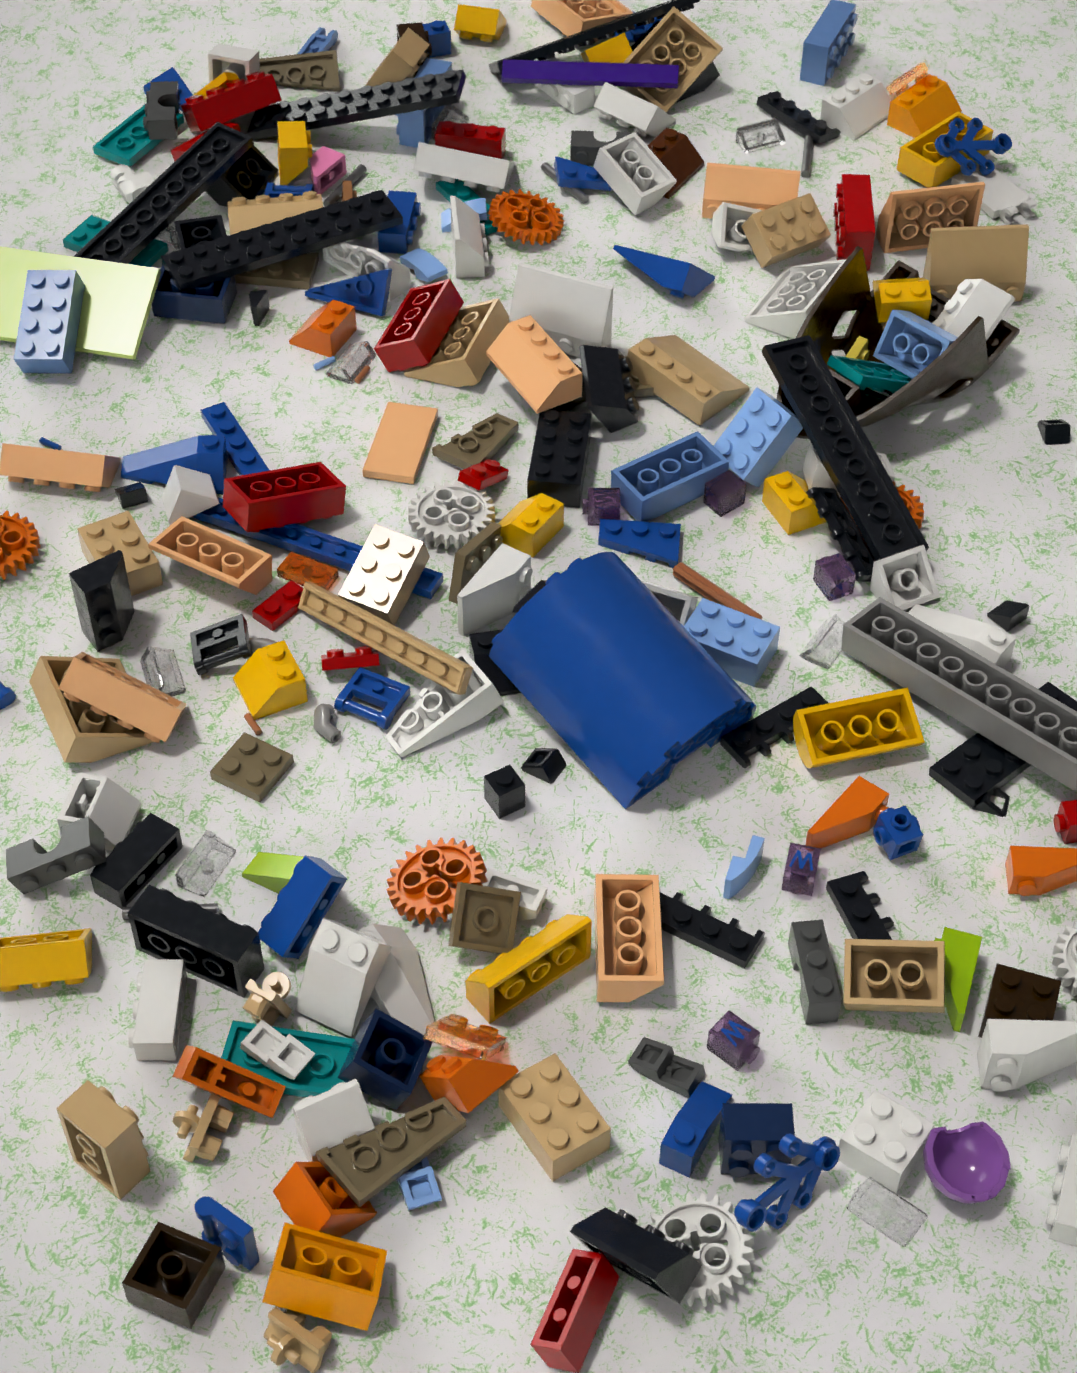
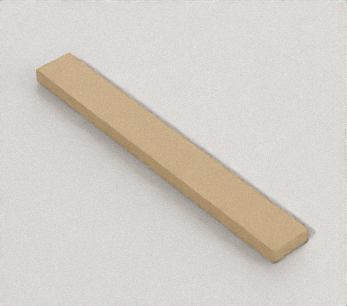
M305 582L298 606L299 609L458 695L466 693L473 670L472 666L312 582Z

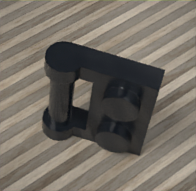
M243 614L190 633L193 663L199 676L208 673V669L241 657L247 659L253 655L249 641L247 621ZM238 645V647H235V648H232V649H230V650L224 651V652H222V653H219V654L213 655V656H211V657L205 658V656L212 655V654H214V653H216V652H219V651H222V650H224V649L230 648V647H232V646Z

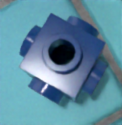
M906 805L897 809L888 808L882 811L873 829L875 841L879 846L883 847L890 860L917 851L923 837L917 818L910 814Z

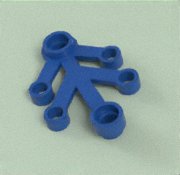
M955 118L949 123L948 133L940 135L935 140L937 152L943 157H952L961 165V172L966 176H970L976 171L975 162L979 164V171L983 175H989L994 171L995 165L977 150H992L995 154H1004L1012 147L1010 137L1001 133L993 140L972 141L977 132L983 128L982 121L978 118H973L967 123L968 130L962 140L956 141L957 134L964 129L965 124L960 118ZM959 151L965 152L974 161L968 160Z
M791 1133L784 1135L779 1143V1151L789 1158H795L797 1155L807 1157L798 1165L779 1162L767 1153L759 1155L754 1163V1171L764 1178L776 1176L781 1177V1179L755 1200H741L734 1210L737 1223L750 1232L758 1230L764 1222L775 1229H780L788 1219V1211L791 1204L799 1209L806 1208L811 1202L812 1192L821 1171H829L834 1168L840 1158V1149L832 1138L824 1136L813 1143L802 1142L801 1139ZM806 1176L803 1185H800L803 1177ZM781 1196L778 1205L774 1204L766 1210V1207Z

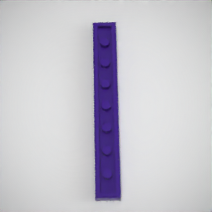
M503 60L502 83L604 86L605 82L613 86L678 88L679 65Z

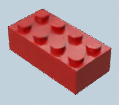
M264 71L253 72L246 75L247 80L235 79L227 82L226 88L214 87L205 91L207 94L205 96H198L197 94L186 98V103L180 106L190 131L201 132L211 128L217 122L222 124L281 101L282 99L273 74H265Z
M842 174L841 184H836V198L838 199L837 203H834L833 217H835L834 231H836L835 246H837L836 260L847 259L855 248L859 246L864 252L866 269L870 271L875 239L870 175Z
M451 279L410 289L374 348L388 372L404 371L415 366L423 367L431 362L432 356L441 345L442 339L450 330L452 322L458 316L459 310L464 304Z
M321 462L224 478L223 508L246 532L254 533L273 527L282 528L289 524L307 523L310 520L329 519L333 516L344 514L346 485Z

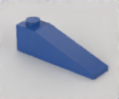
M614 245L613 248L662 287L670 290V295L676 298L683 299L684 295L694 298L715 279L714 275L688 262Z
M198 435L123 456L121 478L146 484L154 482L167 484L174 465L209 474L212 478L216 494H223L224 478H226L228 463L225 435Z

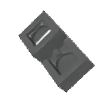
M643 1037L628 1060L630 1067L648 1079L688 1098L695 1091L705 1074L702 1064L676 1056L672 1046Z

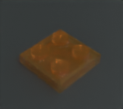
M926 59L889 83L886 87L889 94L891 95L895 92L896 95H899L908 89V83L912 80H915L917 83L925 78L930 68Z
M450 1014L427 1025L423 1039L481 1060H487L504 1049L507 1037L499 1035V1031L494 1027L488 1025L477 1027L468 1024V1019L463 1016Z

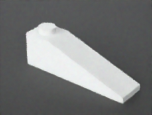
M723 202L713 213L712 237L717 246L739 252L753 251L741 226L752 214L763 210Z
M343 242L323 248L324 260L352 278L388 268L392 269L388 295L389 301L411 288L410 268L383 253Z
M918 604L908 612V614L1001 668H1004L1011 660L1016 637L992 624Z
M464 649L453 657L473 667L466 693L458 695L433 681L427 689L423 688L418 694L420 699L413 708L406 710L385 736L401 758L483 719L504 702L493 683Z
M373 923L358 930L365 935L392 946L371 994L380 1010L432 1040L438 1038L418 951L404 930L400 927Z

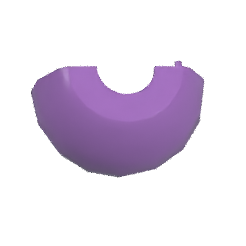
M985 1122L970 1123L967 1126L954 1130H947L946 1127L933 1128L927 1137L923 1150L924 1168L935 1188L947 1198L965 1204L981 1203L996 1197L1005 1186L1008 1172L1011 1169L1009 1152L1001 1137Z

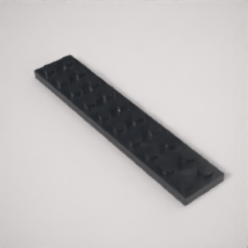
M670 0L490 63L489 68L491 73L498 72V75H502L503 60H548L555 57V52L564 54L575 50V45L584 47L595 43L594 38L604 40L615 36L614 31L624 33L635 29L634 24L644 26L655 22L654 17L656 19H663L673 6L680 12L695 8L694 3L700 2V0Z
M449 70L436 75L427 74L420 78H406L393 83L385 82L381 85H367L355 90L345 89L339 93H324L312 98L303 97L290 102L282 101L278 104L268 105L255 110L247 130V135L251 136L253 140L278 136L277 121H305L306 130L456 104L460 101L466 76L464 70Z
M217 122L73 257L129 264L254 145L253 138Z
M383 190L373 191L366 195L350 198L346 201L330 204L326 207L307 211L269 224H263L259 227L240 231L239 233L220 237L179 251H173L162 255L161 260L179 291L182 292L403 224V216Z
M810 335L764 345L762 354L875 560L877 561L920 545H924L927 552L929 548L927 542Z

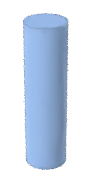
M331 356L313 364L315 370L336 362L334 356Z

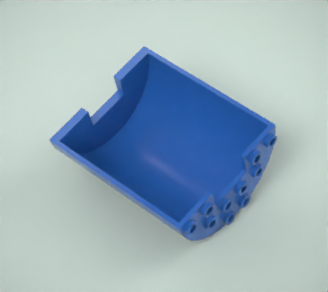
M601 552L583 560L577 558L561 574L559 572L552 574L547 579L546 585L521 607L502 632L498 633L491 641L493 646L489 657L625 810L669 779L676 764L706 743L712 748L720 742L721 736L751 720L756 711V705L752 699L613 552Z

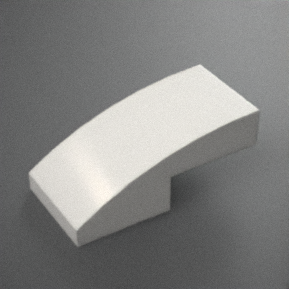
M261 1020L240 1045V1049L273 1071L292 1080L296 1079L315 1056L313 1051L291 1034L287 1037L283 1036L264 1020Z

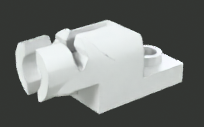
M118 165L111 170L114 186L129 204L155 181L148 171L137 174L127 165Z

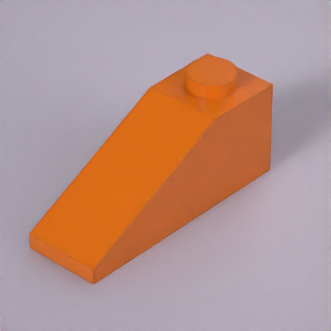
M858 776L808 830L805 850L811 853L869 831L876 824L879 814L889 808L887 807L889 793Z
M1010 846L1005 862L1008 894H1020L1022 896L1042 895L1076 882L1077 848Z
M186 1045L172 1076L270 1118H273L286 1086L200 1048Z

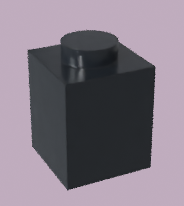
M509 764L484 776V799L497 817L501 819L525 807V784Z

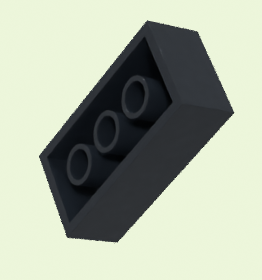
M546 410L539 413L527 479V498L543 493L564 503L565 507L580 508L591 440L592 413Z
M148 885L128 911L137 950L157 959L184 960L186 972L243 998L249 992L245 988L249 979L256 982L265 969L259 933L254 928L246 924L240 925L233 922L222 913L208 911L194 901H186L176 897L167 889H158Z

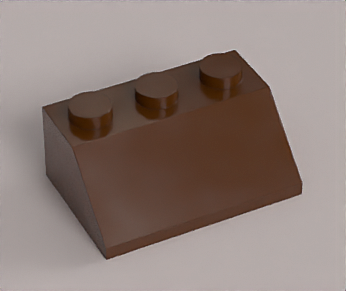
M666 128L647 145L677 180L676 184L663 196L667 199L672 197L704 166V160L689 138L674 129Z

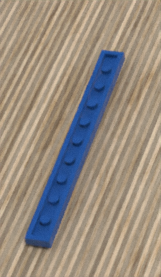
M219 497L220 504L192 516L193 518L347 571H351L363 546L296 523L285 525L282 528L273 527L254 533L246 532L223 508V499ZM424 568L412 593L432 599L443 583V573Z

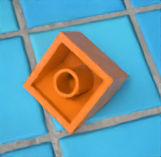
M333 299L313 312L290 338L289 344L327 357L335 356L357 330L355 306Z
M439 1055L427 1063V1069L419 1077L434 1101L446 1097L458 1111L469 1113L519 1071L513 1065L474 1058Z
M295 1162L273 1190L282 1210L290 1217L294 1225L340 1238L371 1220L377 1214L370 1201L358 1207L320 1162Z

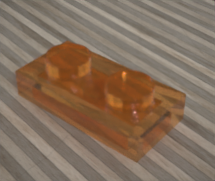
M290 552L277 568V574L280 578L288 581L292 580L301 586H304L305 582H312L326 590H329L339 577L337 568L294 552Z

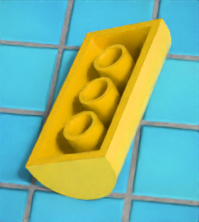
M908 687L799 709L794 713L793 730L799 756L807 768L920 746L925 742Z

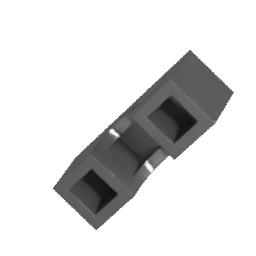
M178 81L151 82L150 91H146L147 104H145L146 117H143L144 130L148 131L149 140L177 139L178 123L176 113H179L180 109Z
M571 130L570 160L587 166H594L601 147L633 132H616L614 140L601 142L594 138V131Z
M89 816L62 826L60 842L50 852H47L34 839L6 849L7 880L22 894L35 891L106 862L104 832Z
M823 920L791 922L788 947L793 970H799L800 1002L805 1025L838 1022L842 999Z

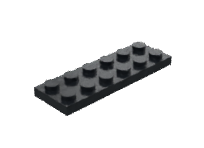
M1050 682L1039 688L1042 692L1077 711V701ZM976 733L933 764L929 769V776L970 807L975 808L988 791L993 790V794L996 788L1006 785L1030 767L1031 764L983 735Z

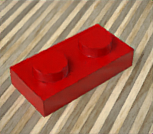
M487 459L461 470L457 481L480 491L506 480L509 470L500 466L499 462Z
M290 580L252 610L253 618L271 631H274L300 610L298 606L303 587Z
M369 646L357 647L355 652L344 653V649H331L326 651L327 655H321L322 671L380 666L378 651L372 650V647Z

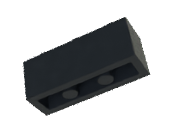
M152 813L143 821L138 822L133 831L114 847L112 853L106 858V862L94 867L90 874L94 893L121 909L126 907L183 848L179 828Z

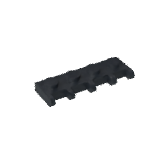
M778 91L769 92L759 96L757 99V106L802 135L811 136L813 142L817 144L836 139L840 135V130L829 128L823 119L817 120L813 118L810 111L799 109L794 101L783 99L781 97L782 94Z
M813 487L807 490L806 494L808 497L813 498L816 502L818 515L820 518L826 519L831 532L830 536L833 540H838L841 551L844 554V560L850 562L853 566L856 581L871 582L873 564L876 560L835 488Z
M811 686L721 736L720 745L743 768H747L751 765L748 758L751 755L760 752L763 756H768L771 754L769 745L781 738L788 744L794 741L792 732H794L793 718L796 710L828 704V702Z
M865 871L827 881L826 890L853 939L892 940L887 929L893 927L894 922L891 917L880 919L873 906L880 902L879 895L877 893L867 895L862 886V883H865L869 878Z
M679 892L673 898L660 893L661 930L745 969L763 940L765 932L758 930L753 936L738 929L739 920L732 918L730 923L727 924L710 916L711 907L704 905L702 910L699 911L682 903L684 895Z

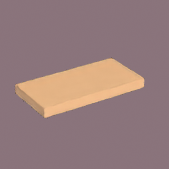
M388 402L362 470L363 477L414 484L438 417V408Z

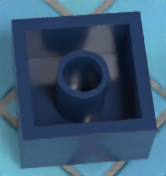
M376 1008L361 1024L338 1078L346 1083L357 1079L362 1092L396 1110L411 1095L434 1040Z
M723 1103L718 1136L720 1174H730L733 1177L758 1174L754 1171V1163L757 1157L763 1153H767L779 1162L791 1164L792 1158L779 1151V1143L782 1137L788 1133L795 1136L792 1103Z

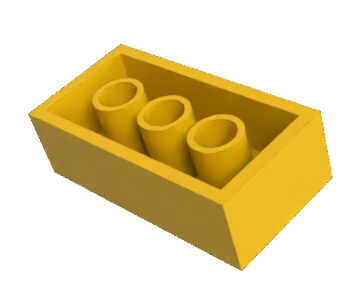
M957 111L901 146L897 171L926 188L937 187L959 173L961 165L952 157L941 156L935 148V140L940 135L948 133L949 123L952 120L960 118L964 122L965 127L957 134L955 139L956 141H961L968 130L967 123L972 118ZM983 125V128L977 132L972 141L992 140L993 129ZM990 150L977 151L981 155L985 156L989 153ZM959 151L965 158L974 161L965 152Z

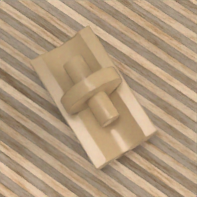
M272 972L265 977L262 989L254 980L249 979L245 988L251 995L244 1004L243 1009L252 1015L251 1018L257 1023L264 1020L270 1026H273L279 1015L287 1019L292 1010L283 999L287 997L291 990L289 978L284 973Z
M211 1093L200 1118L196 1115L199 1108L195 1105H189L187 1111H177L174 1114L173 1123L179 1128L177 1136L181 1139H186L189 1132L193 1133L184 1154V1160L192 1163L195 1156L214 1161L223 1140L206 1134L207 1128L209 1126L225 1133L234 1114L229 1109L218 1105L220 1096Z
M274 1307L268 1313L269 1324L264 1332V1338L267 1339L266 1344L274 1349L271 1354V1361L279 1366L286 1360H289L294 1365L299 1363L311 1373H315L320 1369L323 1354L330 1346L332 1333L322 1325L316 1326L310 1332L303 1327L306 1316L303 1313L289 1309L281 1311L279 1308Z

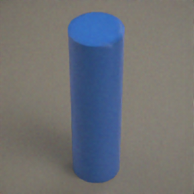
M43 437L39 440V443L52 449L61 450L62 448L61 445Z

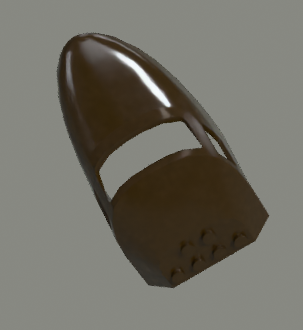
M857 246L836 272L804 320L796 338L810 335L826 365L830 355H833L832 351L843 350L845 355H847L859 336L868 339V351H870L867 361L884 363L873 356L883 333V326L881 325L882 322L878 323L873 290L870 291L864 252L861 247ZM898 260L882 280L919 278V273L914 268ZM930 288L932 304L927 321L933 323L942 313L945 304L950 299ZM856 310L844 336H833V332L843 312ZM978 316L940 356L895 393L884 389L885 393L891 395L890 397L873 391L868 387L862 390L859 386L852 383L850 379L837 374L835 369L828 365L827 367L863 428L912 405L935 403L960 393L971 386L992 366L1020 333V330L1001 319L986 341L984 318ZM779 385L777 400L795 414ZM804 429L797 436V438L809 439Z

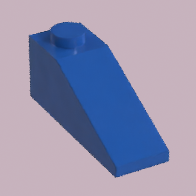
M701 1081L677 1113L660 1146L659 1164L690 1178L721 1119L723 1103H729L732 1094Z

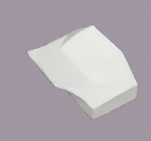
M489 869L486 874L487 882L482 883V885L521 892L517 920L536 919L547 895V887Z

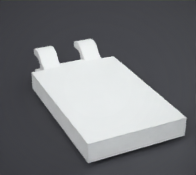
M977 167L976 171L970 176H966L963 173L952 176L951 185L975 182L985 183L981 209L992 219L999 217L1006 225H1012L1016 223L1012 215L1017 214L1018 211L1025 219L1035 216V213L1030 208L1037 206L1036 201L1031 199L1029 195L996 169L989 175H983L979 171V167Z

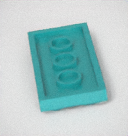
M144 104L93 145V151L98 156L131 167L164 139L149 140V133L144 130L143 117H146ZM176 113L179 127L184 123L183 114Z
M90 215L63 239L64 247L75 252L80 251L110 221ZM154 239L129 264L151 267L162 255L168 252L167 243Z
M830 355L827 363L828 366L836 370L837 374L850 379L852 383L859 386L862 390L870 387L878 392H883L885 389L895 393L912 380L911 377L886 363Z
M232 1021L221 1058L286 1086L283 1094L305 1098L317 1096L330 1090L334 1085L344 1082L338 1078V1075L355 1039L273 1027L285 1037L291 1034L315 1053L314 1058L296 1079L292 1080L273 1071L240 1049L241 1042L257 1024Z

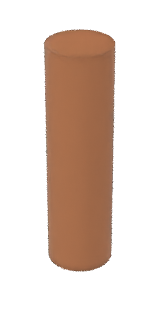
M365 365L354 379L357 384L370 371V367Z
M246 713L244 718L256 735L262 734L261 728L251 714Z

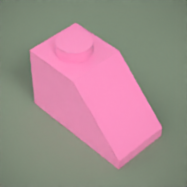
M322 146L312 154V158H309L312 183L317 194L324 193L346 175L345 154Z

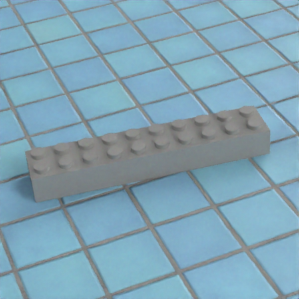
M881 597L843 624L842 651L900 686L908 687V690L1070 789L1077 791V711Z

